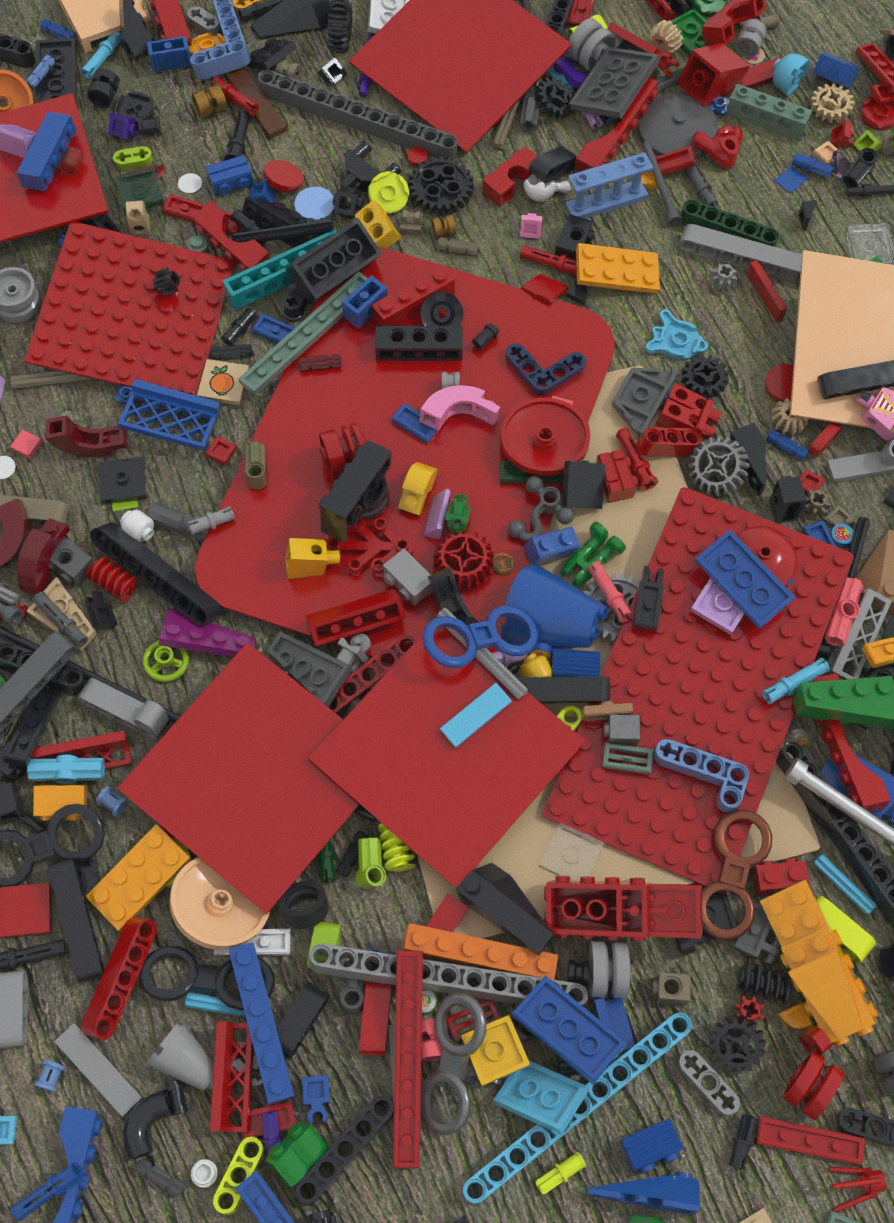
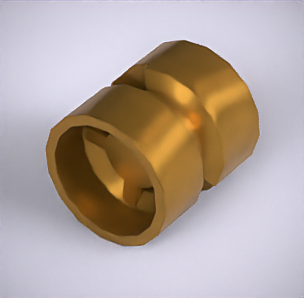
M219 84L208 87L206 92L199 90L191 93L195 109L200 118L212 115V111L218 113L227 110L226 99Z

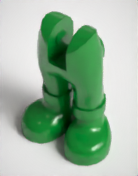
M594 522L590 526V540H587L581 548L574 552L561 569L560 575L564 578L569 577L577 567L581 569L572 581L576 588L593 577L588 571L590 565L595 569L592 563L599 561L603 566L608 562L609 557L620 555L626 550L625 544L618 537L611 536L608 539V531L599 522ZM605 543L603 549L599 550L596 553V555L589 562H587L586 560L597 550V548Z

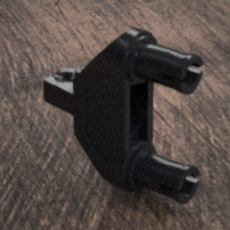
M364 140L354 150L350 149L344 153L346 175L340 183V187L344 189V186H351L361 192H368L372 179L379 173L389 171L400 174L401 168L393 162L383 172H379L365 162L362 158L372 151V147Z

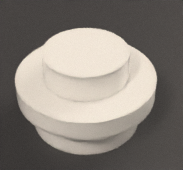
M207 1159L196 1162L191 1170L193 1183L201 1188H207L215 1183L218 1177L216 1165Z

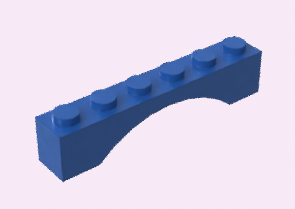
M254 942L228 949L268 1106L294 1099L292 1085Z
M65 1106L59 1135L64 1144L68 1166L72 1162L77 1163L82 1169L83 1176L66 1188L61 1208L53 1223H75L76 1219L81 1217L83 1202L80 1201L82 1193L87 1190L90 1181V1174H87L89 1164L93 1163L96 1157L97 1147L94 1146L96 1135L99 1136L103 1127V1119H100L101 1114L97 1111Z

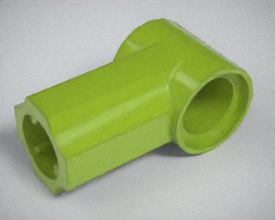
M359 839V870L356 873V883L362 889L380 886L386 880V872L382 867L381 839ZM368 872L372 873L373 882L369 880Z

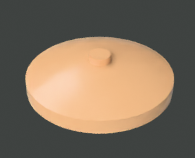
M199 857L190 861L180 870L172 885L169 900L172 918L184 936L202 947L214 950H228L247 944L261 932L268 919L269 913L266 915Z

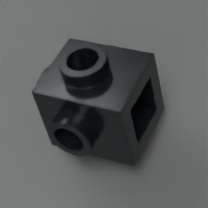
M344 186V189L337 190L333 197L334 212L340 213V216L352 218L363 208L364 198H361L362 192L356 191L357 188L351 186ZM348 197L352 198L351 204L347 201Z

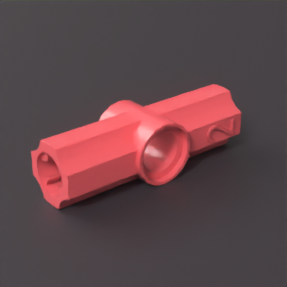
M846 577L824 637L826 643L839 647L846 645L853 619L859 615L858 603L864 587L862 581Z

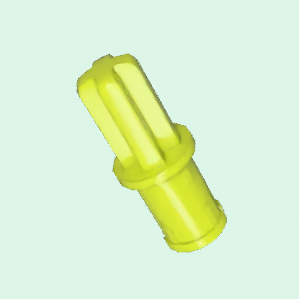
M576 1152L561 1164H554L555 1168L535 1181L536 1186L542 1194H546L562 1182L567 1183L569 1177L582 1168L587 1167L580 1153Z

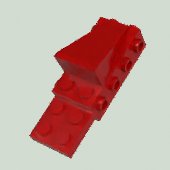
M555 876V880L546 882L544 888V900L546 901L544 922L552 933L555 934V938H571V935H580V939H595V936H605V940H620V937H630L631 941H646L648 937L702 938V885L652 884L645 882V878H630L620 881V877H605V881H595L593 876H581L580 881H572L570 876Z

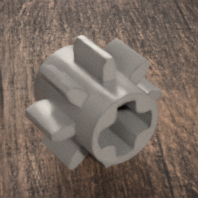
M718 264L717 270H712L711 284H715L718 290H730L731 284H736L737 277L735 275L737 270H733L730 264Z

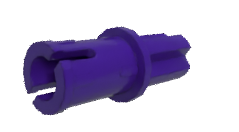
M267 1111L262 1114L263 1138H261V1142L264 1143L265 1159L269 1155L270 1148L282 1141V1136H279L277 1111ZM265 1162V1167L270 1168L269 1165Z

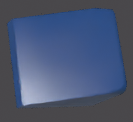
M267 180L253 184L249 197L263 205H267L275 201L277 190L272 188Z

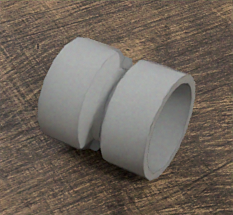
M749 19L743 23L734 45L735 50L742 57L752 58L758 54L767 32L764 23L756 19Z

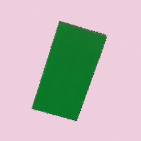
M695 8L671 20L672 24H677V29L681 30L680 34L683 36L680 48L689 57L693 49L710 46L705 45L702 35V26L707 21ZM729 43L726 45L740 58H742L741 55Z

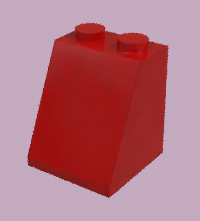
M723 43L693 49L677 84L702 106L706 107L714 102L715 99L736 87L737 84L742 83L750 65Z

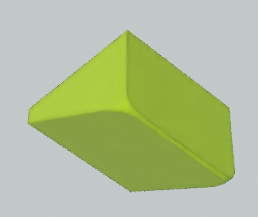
M868 129L853 144L859 152L864 148H872L878 151L883 147L881 142Z

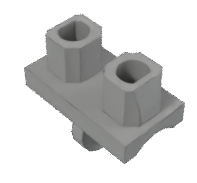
M361 633L353 636L349 645L341 637L338 644L342 650L336 659L349 664L353 668L351 671L353 673L370 660L365 653L370 649L371 641L368 636Z

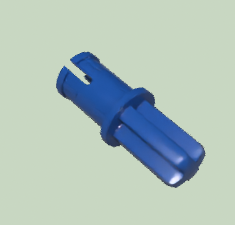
M798 152L792 161V165L806 169L808 173L813 172L829 178L833 172L832 166L817 161L816 157L812 159Z

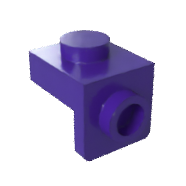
M111 113L108 134L122 137L123 140L133 139L137 132L136 119Z

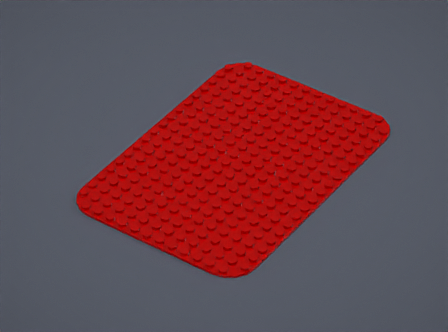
M378 247L382 255L358 272L367 278L373 276L387 287V295L441 265L387 248ZM446 266L444 267L455 279L454 296L461 302L464 312L462 323L459 326L462 327L463 331L462 361L376 360L375 329L377 325L372 320V317L359 329L342 317L284 370L251 442H259L265 445L267 484L260 490H253L248 486L245 474V453L219 510L230 506L235 520L217 525V528L213 530L210 528L198 552L195 573L199 588L214 598L222 608L311 637L305 615L391 589H395L400 596L399 590L394 585L390 586L384 580L383 573L376 574L372 571V561L376 558L382 559L389 553L386 551H381L362 567L359 573L350 572L348 562L352 558H359L366 551L343 550L340 554V563L327 564L324 575L287 579L285 557L289 538L322 539L326 541L327 538L331 537L321 532L319 503L323 496H327L330 493L333 482L339 477L333 479L328 468L323 463L319 446H321L319 433L334 429L338 438L342 437L341 426L345 425L349 434H351L350 424L356 422L366 441L369 440L392 451L391 466L385 474L390 495L389 504L384 513L378 517L385 518L387 526L398 537L406 536L413 541L414 550L411 556L430 575L436 573L437 569L433 567L435 546L437 543L441 544L442 537L448 539V534L451 532L447 525L448 521L445 520L440 539L424 536L432 500L435 495L445 489H450L451 491L450 504H452L455 494L469 495L467 506L472 507L467 527L461 534H465L467 530L470 531V535L478 532V539L485 537L486 544H491V551H494L495 554L493 560L498 557H506L511 560L513 568L509 574L499 575L491 568L492 574L487 576L485 582L480 581L478 588L471 584L469 590L466 588V585H462V588L459 590L472 616L479 622H485L493 609L505 606L510 588L522 568L525 566L530 567L524 550V545L527 542L510 536L507 530L508 525L514 520H519L525 525V532L532 533L534 528L530 515L540 501V496L528 492L525 484H500L499 463L500 461H510L501 446V427L503 421L515 406L524 401L556 396L573 401V406L589 422L613 358L615 339L610 326L601 316L585 308L556 299L548 303L539 298H534L519 288ZM355 274L318 298L312 313ZM423 303L413 308L400 326H424L421 320V307ZM444 309L440 310L439 316L441 318L446 317V311ZM486 324H494L499 330L498 337L492 339L482 350H478L473 345L472 340L484 330ZM513 343L521 344L543 370L569 354L579 352L586 357V368L581 374L549 394L539 396L528 387L507 362L506 349ZM513 352V353H512V356H513V355H517L518 358H519V354H520V353L515 354V353ZM335 354L341 356V367L333 368V366H329V368L314 370L309 368V370L303 371L299 368V358L308 357V359H311L313 356L324 355L332 357L331 355ZM573 361L572 365H574V364L580 365V362L575 363V362ZM525 366L523 371L532 373L534 368L532 366ZM557 370L553 372L555 377L561 378L565 376L563 371ZM442 372H447L448 374L460 372L459 386H471L484 390V399L500 406L498 420L494 426L470 414H455L444 422L428 444L392 423L391 418L404 403L420 412L427 399L442 389ZM539 382L538 386L542 385L543 387H545L546 383L540 384ZM416 462L438 469L432 490L427 493L420 515L398 508L404 489L402 488L409 469ZM543 484V488H556L561 496L563 484ZM546 498L545 502L553 503L555 500L553 498ZM543 512L540 514L539 518L543 527L542 534L547 533L554 513L546 514ZM375 519L364 521V525L381 542H390L382 533L374 530L373 522ZM357 522L355 526L358 527L361 523ZM378 523L376 526L383 527L384 524ZM350 525L347 530V535H349L347 541H366L358 532H354ZM335 542L330 543V546L333 547L337 545ZM401 544V545H399L398 547H399V548H405L406 545H405V544ZM464 554L463 559H461L462 566L464 564V561H466V554ZM505 559L497 560L496 563L501 566L500 572H508L509 569L504 566ZM354 563L351 566L353 568L359 567V564ZM376 564L374 567L379 569L382 565ZM448 564V566L451 567L453 570L458 571L457 568L450 566V564ZM432 594L427 595L415 606L410 601L406 602L400 596L406 619L393 624L383 625L370 631L361 632L368 636L371 641L370 649L365 653L367 657H374L402 635L408 634L417 640L423 634L425 626L432 619L437 618L439 613ZM506 616L496 620V630L501 638L502 625L507 623ZM354 634V635H352V636H350V637H346V638H344V639H345V640L348 642V644L350 645V641H351L352 637L355 636V635H357V634ZM340 639L331 641L329 644L340 647L338 644ZM410 641L404 642L401 650L406 652L413 643ZM494 646L487 647V649L491 653L497 652L498 650ZM386 656L383 659V662L391 665L395 661L393 656Z

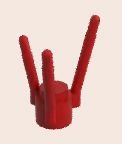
M871 1167L829 1168L831 1172L861 1174L859 1180L832 1184V1189L860 1186L862 1192H866V1194L832 1209L833 1212L837 1213L868 1199L878 1198V1193L886 1191V1180L881 1170L872 1171Z

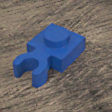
M329 1076L303 1077L304 1106L311 1105V1109L308 1112L309 1123L313 1124V1116L316 1113H321L323 1115V1122L327 1123L328 1114L323 1108V1104L330 1103Z

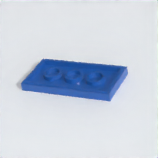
M730 529L694 560L759 630L795 599V596Z
M547 976L536 985L512 1012L514 1019L591 1084L598 1080L627 1045L625 1040Z

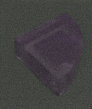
M836 150L832 155L835 167L833 172L839 180L843 178L851 163L840 150Z

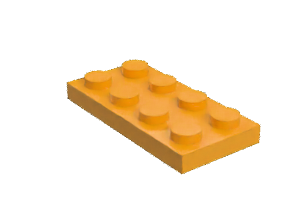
M578 243L576 246L578 285L654 294L659 292L658 253Z
M156 824L85 897L118 931L122 932L127 920L136 917L192 858Z

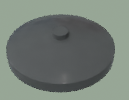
M666 94L657 97L654 102L651 101L645 116H641L638 122L639 138L642 144L645 141L650 142L655 156L692 145L695 159L700 158L706 153L694 146L692 136L697 131H703L710 139H713L718 131V121L709 106H702L692 96L685 94Z

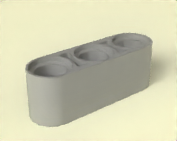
M25 970L0 973V1048L25 1046L28 1037L27 973Z

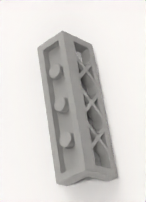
M870 588L862 590L858 603L859 615L853 619L846 645L843 647H832L826 661L830 670L824 674L837 673L844 680L858 679L867 658L863 650L861 654L855 655L853 649L854 642L861 640L862 646H864V644L875 641L892 602L891 600ZM873 599L883 603L880 611L875 614L871 607ZM870 619L872 625L871 632L864 634L862 624L864 620ZM850 660L854 667L851 676L842 671L845 663Z

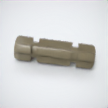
M439 237L437 247L440 250L446 251V249H449L451 252L462 254L468 252V255L474 256L478 252L477 243L470 242V244H467V241L450 239L449 241L448 238Z

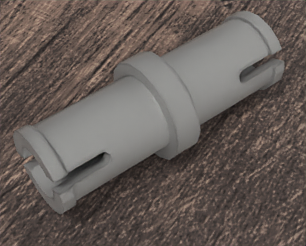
M228 506L222 510L213 513L207 512L205 516L187 521V525L191 535H194L209 528L211 530L216 529L217 525L235 520V516L231 507Z

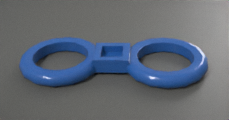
M500 606L489 613L485 622L473 623L468 626L461 620L451 616H440L432 619L425 626L422 639L425 650L438 664L448 668H461L471 663L476 656L477 649L494 646L500 652L510 656H524L530 653L537 645L538 632L531 617L523 610L513 606ZM503 616L517 619L527 631V642L521 646L506 643L497 633L496 620ZM441 627H449L459 632L466 642L465 655L450 657L443 654L434 643V631Z

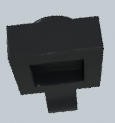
M93 590L91 592L93 597H86L85 602L88 606L87 611L94 629H114L118 623L111 605H105L101 591Z

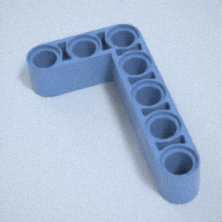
M213 0L226 43L197 52L190 58L195 75L200 80L245 67L250 62V56L231 0Z

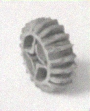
M718 436L716 442H714L713 438L709 437V444L706 445L704 441H701L700 444L703 448L701 450L695 448L694 451L697 453V456H690V459L695 463L688 465L689 469L693 470L689 475L691 478H695L693 483L699 485L700 491L707 489V494L711 495L715 490L716 496H720L721 490H723L726 495H729L728 488L731 487L734 491H737L735 484L738 482L743 485L744 483L740 477L748 476V473L743 469L750 467L749 463L745 462L749 457L747 454H743L745 449L738 447L739 443L736 440L731 443L730 437H727L723 442L722 437ZM725 450L731 453L717 456L713 452ZM708 456L709 465L705 468V471L702 473L703 462ZM714 459H716L718 463L720 462L724 473H722L720 469H717ZM736 459L735 470L730 476L728 469L733 464L732 461ZM716 476H721L722 478H724V481L721 482H711L707 480L710 477L714 478Z

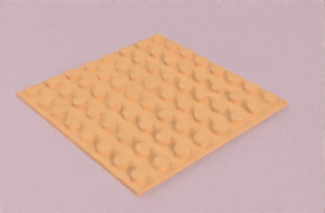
M803 250L790 416L871 428L861 419L866 407L856 401L860 393L832 399H822L817 377L832 371L894 360V265ZM894 387L887 388L894 391ZM878 390L869 391V393L874 395Z

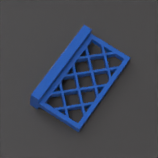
M135 379L132 385V392L118 422V428L204 451L214 424L219 417L220 402ZM136 400L146 405L136 409L133 403ZM162 407L167 409V411L157 414L154 408ZM150 410L153 416L143 420L140 413ZM180 412L187 414L189 417L179 420L175 414ZM134 415L139 420V422L134 424L126 422L127 418ZM171 416L175 421L164 425L161 419ZM197 419L209 420V423L200 426ZM155 421L160 425V428L155 430L147 426ZM193 422L196 428L186 431L183 425ZM179 427L182 432L179 435H172L168 430ZM200 433L203 437L202 442L194 441L190 436Z

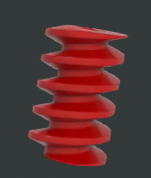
M107 557L94 562L88 568L85 574L86 578L91 579L94 584H98L101 589H105L108 594H112L115 599H119L122 604L127 603L136 591L135 584L137 578L133 576L129 579L130 573L126 571L122 574V567L119 566L115 569L116 564L113 561L108 563L109 559Z

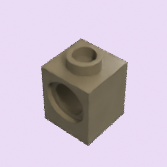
M660 972L657 979L652 981V995H656V1003L687 1005L690 1001V975ZM664 984H673L677 989V993H667Z

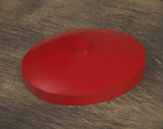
M534 398L524 401L507 414L501 427V446L506 457L519 469L534 475L555 476L563 474L565 461L582 462L590 445V428L586 418L577 408L559 399Z

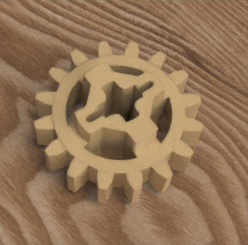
M834 83L832 87L825 84L824 88L819 86L817 91L813 92L810 101L812 112L816 111L815 117H822L821 121L828 119L829 123H832L833 120L840 123L841 118L846 120L847 116L851 115L855 104L852 101L854 96L848 95V89L843 91L842 85L837 88Z

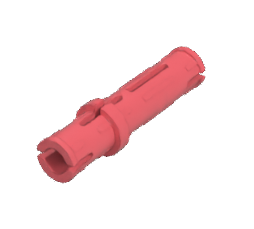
M601 562L592 563L595 569L590 565L588 571L606 597L607 605L614 610L620 622L628 621L626 614L631 619L633 613L625 603L624 595L618 592Z

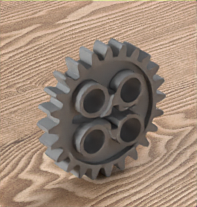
M612 572L610 579L618 592H621L624 597L628 594L631 595L625 600L628 608H630L629 605L632 604L641 580L634 583L633 575L627 580L624 573L621 574L620 578H617L616 574ZM594 580V585L588 584V591H584V593L608 607L606 618L599 621L597 626L600 628L599 634L603 635L602 642L610 638L611 645H613L622 626L615 624V621H619L616 613L613 614L608 623L604 622L612 615L613 609L607 605L606 597Z

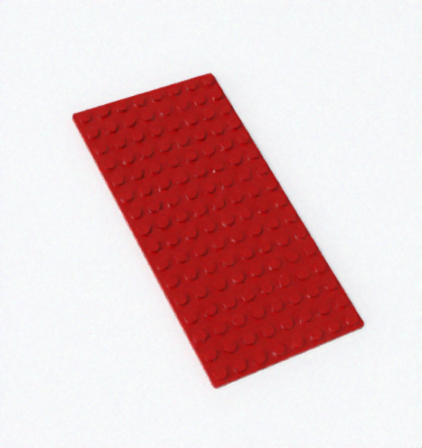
M682 487L648 564L650 568L648 582L656 583V572L659 568L664 569L662 582L664 588L657 631L633 627L638 595L637 590L629 608L633 616L630 619L626 615L628 621L623 622L601 674L602 677H610V701L614 702V704L632 703V715H639L640 740L637 745L627 746L655 750L661 740L669 739L743 764L749 771V779L743 799L736 810H751L756 813L795 713L792 695H785L772 704H768L763 698L762 691L777 684L779 679L787 678L814 663L853 561V554L699 492ZM753 526L774 528L783 533L792 542L797 554V567L792 577L793 583L786 587L795 596V599L760 630L744 614L731 635L691 612L693 604L710 579L694 560L729 529L737 535L742 530ZM761 551L762 555H769L767 551ZM596 701L597 703H589L588 706L599 705L601 701ZM582 720L577 734L585 740V743L560 770L543 810L544 818L706 887L710 883L719 881L724 859L718 854L715 847L714 829L718 821L727 814L720 811L716 804L720 786L662 767L654 761V758L650 775L602 768L605 742L608 743V737H604L603 728L604 722H608V720L585 722ZM609 750L610 754L648 759L647 755ZM663 750V756H668V750ZM680 753L676 754L675 761H677ZM689 756L683 757L685 764L690 766L695 764L693 758ZM608 759V762L647 767V765ZM707 765V770L709 772L714 774L718 773V769L715 765ZM737 772L730 773L734 781L739 782L742 780ZM724 795L723 798L727 804H735V800L731 795ZM747 820L734 821L727 826L724 832L726 847L731 853L739 857L750 831L751 822Z

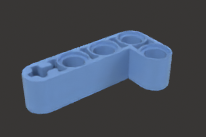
M669 739L661 740L657 744L653 752V758L658 765L720 786L716 799L717 807L724 813L737 809L743 799L749 779V771L746 766ZM664 749L668 750L667 757L663 756ZM680 753L677 761H675L676 754ZM689 756L693 758L695 764L692 766L685 764L683 757ZM707 765H715L718 769V773L714 774L709 772L707 770ZM737 772L742 780L739 782L734 781L730 773ZM724 795H731L735 800V804H727L724 801Z

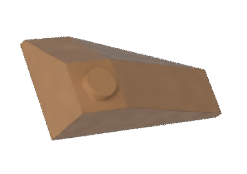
M889 529L856 576V579L862 581L863 589L870 588L892 601L887 611V614L891 615L894 613V530ZM873 599L871 607L873 610L880 611L883 603Z

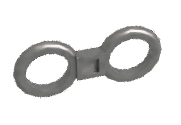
M456 992L446 996L438 1006L435 1014L434 1028L437 1039L443 1047L439 1070L431 1073L424 1080L421 1087V1115L429 1128L436 1133L444 1135L458 1132L467 1122L470 1114L471 1099L468 1088L463 1080H465L469 1056L482 1046L486 1035L487 1022L484 1011L478 1001L466 993ZM456 1004H462L467 1007L475 1023L472 1039L463 1046L452 1041L446 1027L449 1010ZM441 1081L447 1082L454 1088L459 1101L457 1115L451 1123L440 1121L433 1113L431 1107V1093L436 1084Z

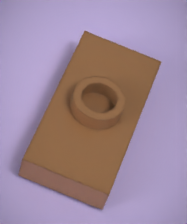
M604 701L599 703V705L584 706L582 720L584 722L608 720L610 715H632L633 705L632 703L614 704L612 701Z

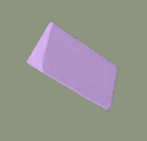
M445 489L434 496L424 532L425 537L435 539L442 537L445 516L450 504V489Z

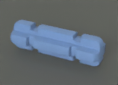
M46 55L26 80L31 89H35L55 63L51 56Z

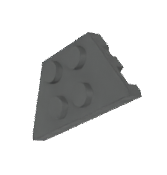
M631 368L612 401V406L639 437L649 428L679 374L678 369H672V372L659 371V368Z

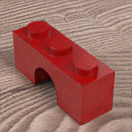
M526 146L520 151H516L508 161L501 163L497 170L484 178L483 194L497 206H503L514 197L515 182L512 179H521L523 181L528 179L532 175L529 172V166L538 155Z

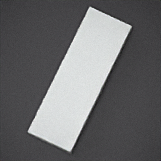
M262 929L248 943L254 942L257 956H290L291 929ZM214 950V956H229V950Z

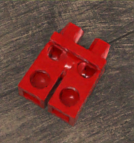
M674 383L655 425L658 427L695 429L700 433L702 439L708 441L709 437L713 436L716 428L706 424V421L716 426L722 412L712 408L714 401L706 400L701 395Z

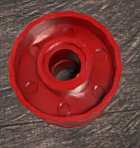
M356 422L350 424L351 434H349L345 425L341 426L342 437L338 438L334 429L319 433L320 454L325 467L328 468L333 479L340 477L346 464L353 461L357 449L360 446L363 447L366 443V439Z

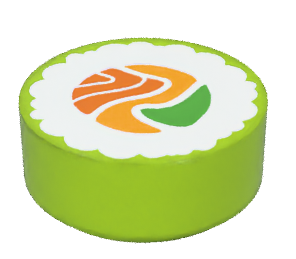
M423 990L422 1015H427L436 1008L437 998L433 991Z

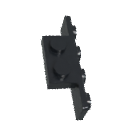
M251 197L245 198L242 213L249 219H254L257 225L263 229L306 223V219L301 217V214L288 209L281 202L275 201L264 206ZM312 235L280 240L295 248L312 240Z

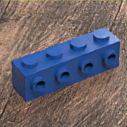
M47 112L17 171L22 187L46 191L49 183L53 180L56 169L60 166L64 153L68 150L72 137L76 134V126L72 121L71 115Z

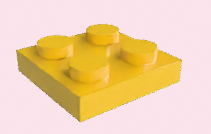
M509 1015L486 1024V1035L482 1046L469 1056L481 1087L530 1066ZM474 1030L461 1035L464 1045L472 1039Z

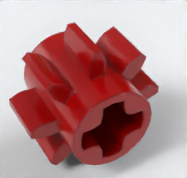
M742 996L740 998L742 1005L738 1003L733 1005V1008L737 1010V1016L740 1021L746 1016L747 1011L745 1009L747 1007L751 1008L750 1013L752 1014L748 1017V1024L756 1021L755 1019L762 1021L765 1018L760 1014L764 1005H759L756 1002V996L751 1000H747L745 996Z

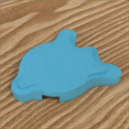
M667 309L662 310L659 314L663 327L655 326L652 328L653 340L649 341L645 346V351L648 354H664L675 360H687L693 356L706 353L708 349V343L701 335L699 336L696 331L697 328L693 324L676 319Z

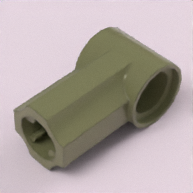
M250 442L249 445L245 446L247 484L253 490H260L267 484L265 445L259 442Z

